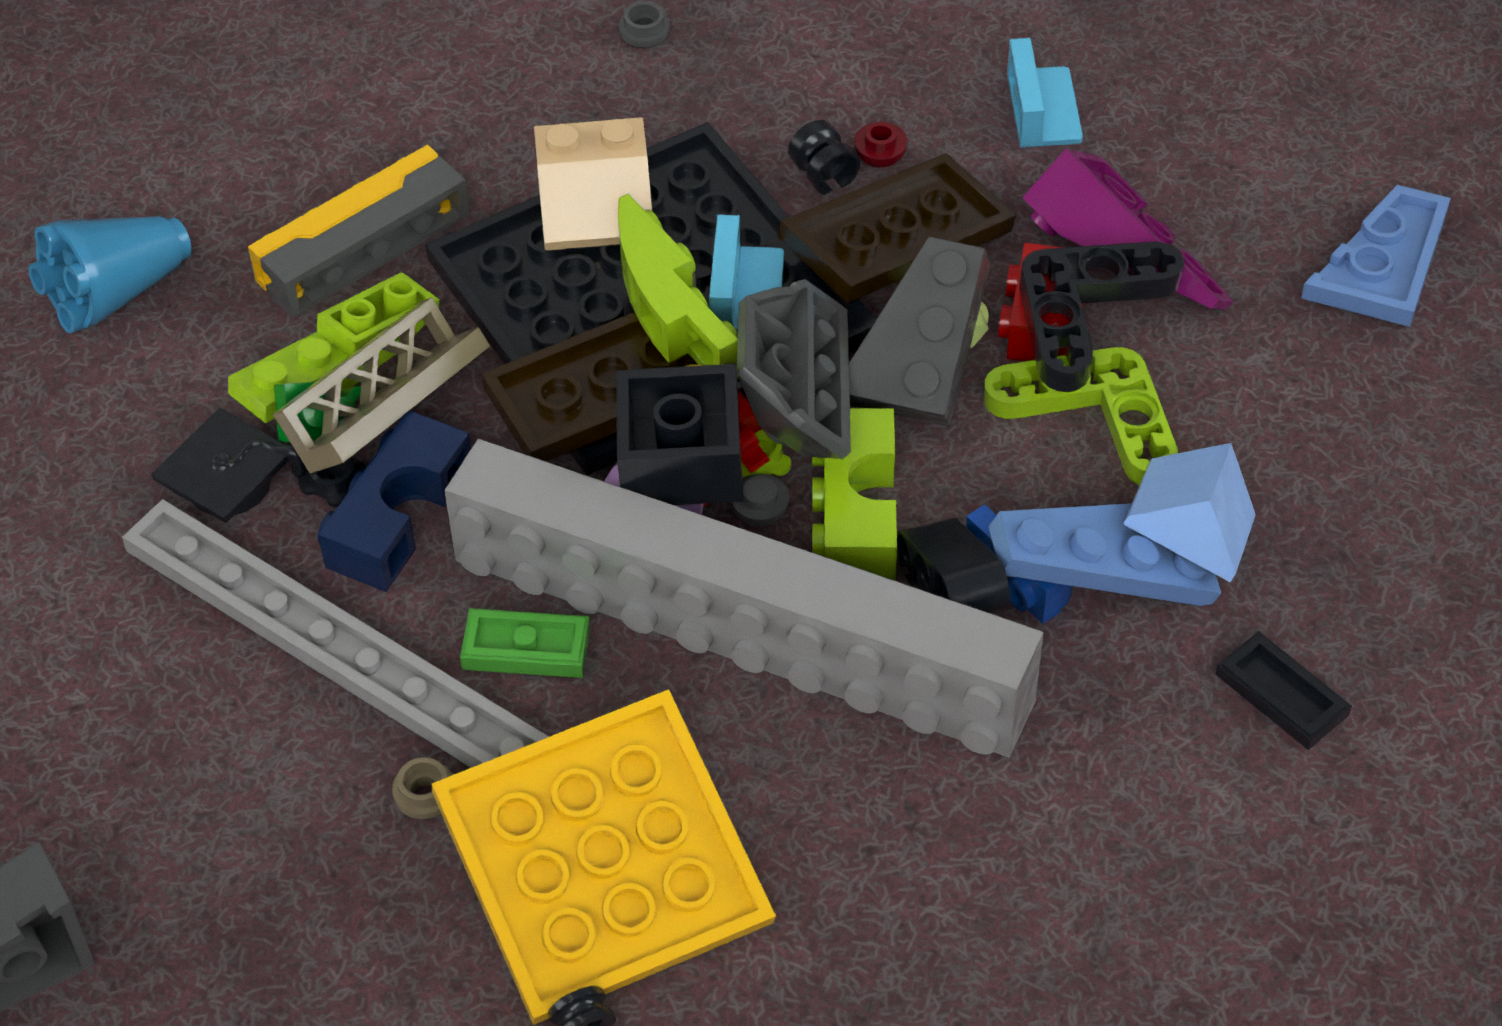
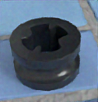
M588 986L573 991L555 1002L548 1011L551 1022L561 1026H613L616 1022L613 1010L602 1006L606 1000V995L603 988L599 986Z

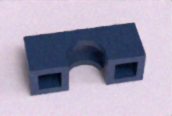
M410 410L405 413L395 429L391 428L383 435L378 452L366 469H361L354 475L348 494L337 509L328 512L323 518L318 530L317 539L321 547L325 568L387 592L416 550L411 517L394 510V508L410 500H426L446 507L444 490L471 450L469 433Z

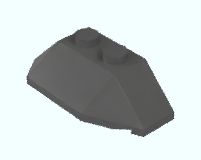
M806 279L793 282L789 287H775L746 296L739 302L737 375L758 426L774 442L786 444L802 456L844 459L851 453L847 309Z

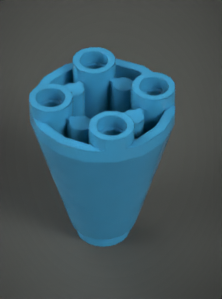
M161 216L58 220L35 228L37 262L29 265L28 272L36 292L40 295L47 294L57 311V317L62 328L70 334L100 323L176 270L183 260L190 257L191 242L184 225L177 218L166 219Z

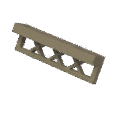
M431 297L421 301L281 407L273 416L310 473L344 463L489 348L490 345L479 327L455 335ZM423 319L438 344L430 351L413 347L415 324ZM400 336L399 342L394 341L396 338ZM381 350L398 354L397 373L394 379L377 375L378 357ZM412 359L418 360L412 364ZM363 364V370L357 369ZM344 378L361 382L360 405L357 408L340 404L341 382ZM376 387L381 388L378 392L375 393ZM324 393H326V394H325V399L319 398V397L322 396ZM306 407L324 411L322 435L315 441L311 439L297 416ZM338 416L344 417L338 422Z

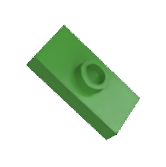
M469 608L460 655L462 670L583 678L591 629L590 617Z

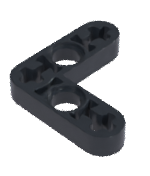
M1141 242L1041 249L1028 254L1022 262L1019 289L1041 381L1049 388L1061 392L1075 391L1086 385L1090 377L1093 351L1081 303L1154 299L1172 295L1179 288L1182 278L1184 258L1181 252L1174 246L1164 242ZM1095 267H1104L1114 272L1116 277L1110 280H1098L1090 276L1087 271ZM1128 268H1131L1130 276L1127 275ZM1043 275H1048V279L1054 282L1053 291L1045 293L1046 285ZM1047 313H1060L1065 315L1070 320V323L1061 327L1046 324L1041 317ZM1066 347L1065 354L1069 366H1064L1063 361L1057 359L1059 348Z

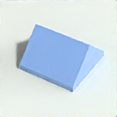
M1228 443L1152 458L1145 470L1123 524L1228 582L1232 581L1237 572L1256 516L1232 444Z

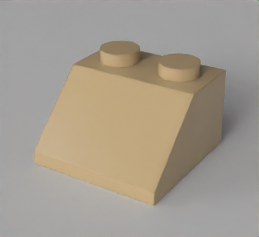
M643 117L534 126L545 251L620 244L618 226L619 198L629 193L644 210L649 209L652 211Z

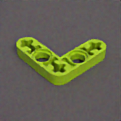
M1125 347L1093 350L1090 372L1093 373V381H1097V384H1090V376L1086 385L1071 392L1056 391L1045 385L1038 374L1035 360L1002 365L994 368L987 374L984 380V405L989 412L1004 419H1016L1101 405L1123 469L1128 478L1137 485H1140L1145 470L1150 463L1148 459L1142 458L1144 442L1149 441L1148 448L1152 458L1178 453L1175 440L1146 363L1141 355L1134 350ZM1066 355L1057 356V359L1063 361L1064 366H1069ZM1119 369L1121 374L1128 376V378L1119 379L1118 375L1115 372H1110V370ZM1032 381H1038V382H1039V384H1038L1039 394H1036V393H1035V384H1034V385H1031V384H1032ZM1002 387H1010L1013 393H1018V396L1008 397L1007 392L1000 389ZM1129 410L1143 412L1150 420L1142 425H1131L1124 422L1120 415Z

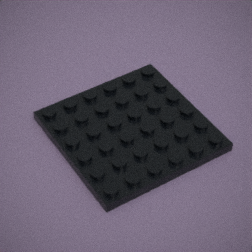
M708 122L647 148L652 212L658 217L663 230L675 243H683L690 251L696 266L697 288L703 294L708 308L717 215H740V246L782 248L784 250L782 287H789L793 282L806 279L845 307L848 314V352L860 347L877 319L859 298L846 303L778 238L781 221L789 218V216ZM540 195L425 244L427 260L475 325L480 328L484 337L504 364L635 312L630 303L623 279L620 244L545 251ZM737 382L738 389L747 399L741 382ZM617 432L569 452L586 476L617 462Z

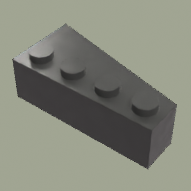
M40 841L0 867V1012L95 965L72 903Z

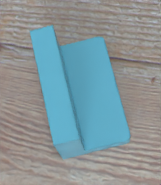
M1031 38L1010 39L1007 77L1020 147L1080 144L1083 134L1070 69L1065 66L1036 68Z
M717 215L709 309L722 322H730L738 333L739 302L748 295L775 287H782L784 250L772 247L740 246V215Z

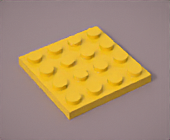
M669 689L432 783L433 796L533 1025L549 1019L548 1011L551 1006L562 997L580 988L599 986L603 988L606 995L774 923L776 915Z

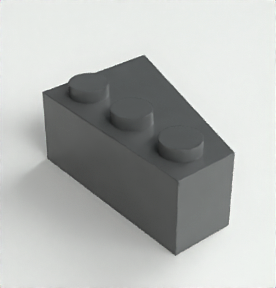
M928 237L849 363L850 405L861 408H894V415L948 427L951 426L990 269V262L985 248Z

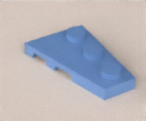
M1396 185L1362 221L1361 229L1347 244L1342 243L1331 254L1330 262L1319 274L1314 272L1304 283L1301 299L1411 327L1451 198Z

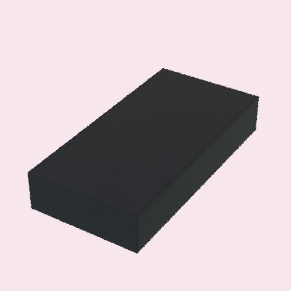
M1259 631L1217 665L1216 676L1307 750L1312 748L1350 715L1352 705Z

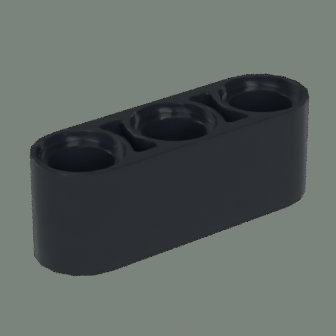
M950 518L897 532L898 559L901 567H908L911 574L905 576L912 587L987 613L1004 610L1010 606V589L1001 561L957 518Z

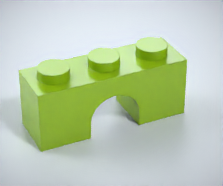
M850 408L851 453L844 459L812 457V467H824V477H812V512H824V524H812V553L896 581V500H874L858 494V492L867 488L894 487V408Z

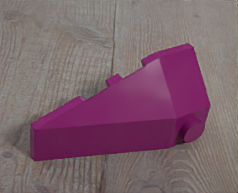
M1065 149L1022 197L1034 209L1030 216L1043 231L1053 237L1058 233L1060 236L1081 246L1141 242H1164L1171 245L1175 241L1174 237L1176 235L1166 224L1161 221L1158 222L1144 211L1141 213L1138 211L1148 203L1102 156ZM1180 249L1179 251L1184 258V268L1180 286L1176 292L1210 309L1225 310L1231 306L1234 301L1200 262L1185 250Z

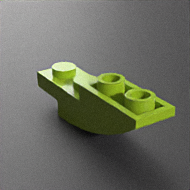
M629 193L620 197L618 226L623 279L630 303L651 342L668 363L689 354L698 365L736 364L737 371L738 333L730 322H722L708 308L703 294L698 288L693 286L692 274L695 273L696 266L688 248L681 242L675 243L663 230L654 212L649 209L644 210Z
M401 272L317 314V332L228 376V394L264 423L275 419L273 416L276 412L274 385L316 382L421 301L432 297L439 308V299ZM423 319L415 324V335L425 325ZM400 336L396 338L394 341L399 342ZM385 350L379 351L378 367L393 357L395 353ZM363 364L357 369L363 370ZM344 378L341 382V390L354 386L358 381Z

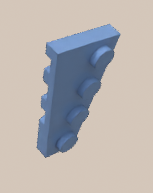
M1132 503L999 511L988 526L995 555L1001 561L1006 576L1197 606L1211 605L1221 594L1220 586L1214 573L1123 525Z

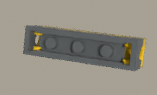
M426 145L249 245L248 250L255 281L267 291L291 318H294L469 216L470 209L466 179L441 156L438 157V154L429 145Z

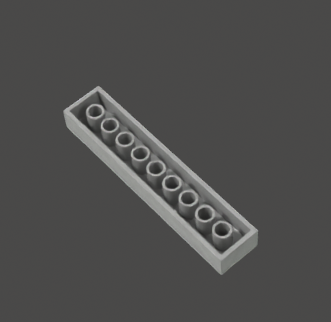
M477 439L444 490L455 560L475 575L487 576L490 573L513 581L518 588L528 594L540 595L544 592L566 600L574 609L582 613L595 614L600 612L620 619L628 628L635 632L647 634L654 631L676 639L681 646L695 653L710 651L730 658L738 667L751 673L766 671L788 679L793 686L807 693L823 691L845 699L851 707L860 712L874 713L879 711L903 720L909 728L923 734L938 732L961 740L965 747L978 754L987 755L994 752L1010 758L1035 704L1043 632L481 439Z

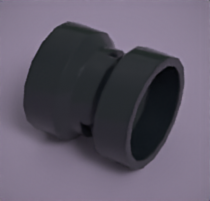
M825 120L812 121L800 128L791 138L788 146V155L800 170L807 172L808 180L819 193L826 195L833 192L827 184V180L834 178L842 188L851 184L860 170V159L849 145L841 143L839 133L830 122Z

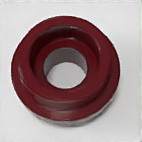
M874 122L863 126L857 131L854 138V149L856 154L866 164L877 168L889 167L897 163L905 155L907 136L901 128L894 124Z

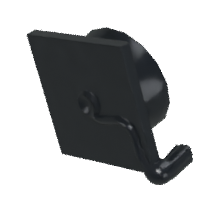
M219 408L151 476L154 481L193 503L200 511L213 515L227 523L234 515L247 512L263 500L269 492L271 478L288 461L291 463L292 474L298 479L302 475L307 474L308 469L292 445L286 446L224 409Z

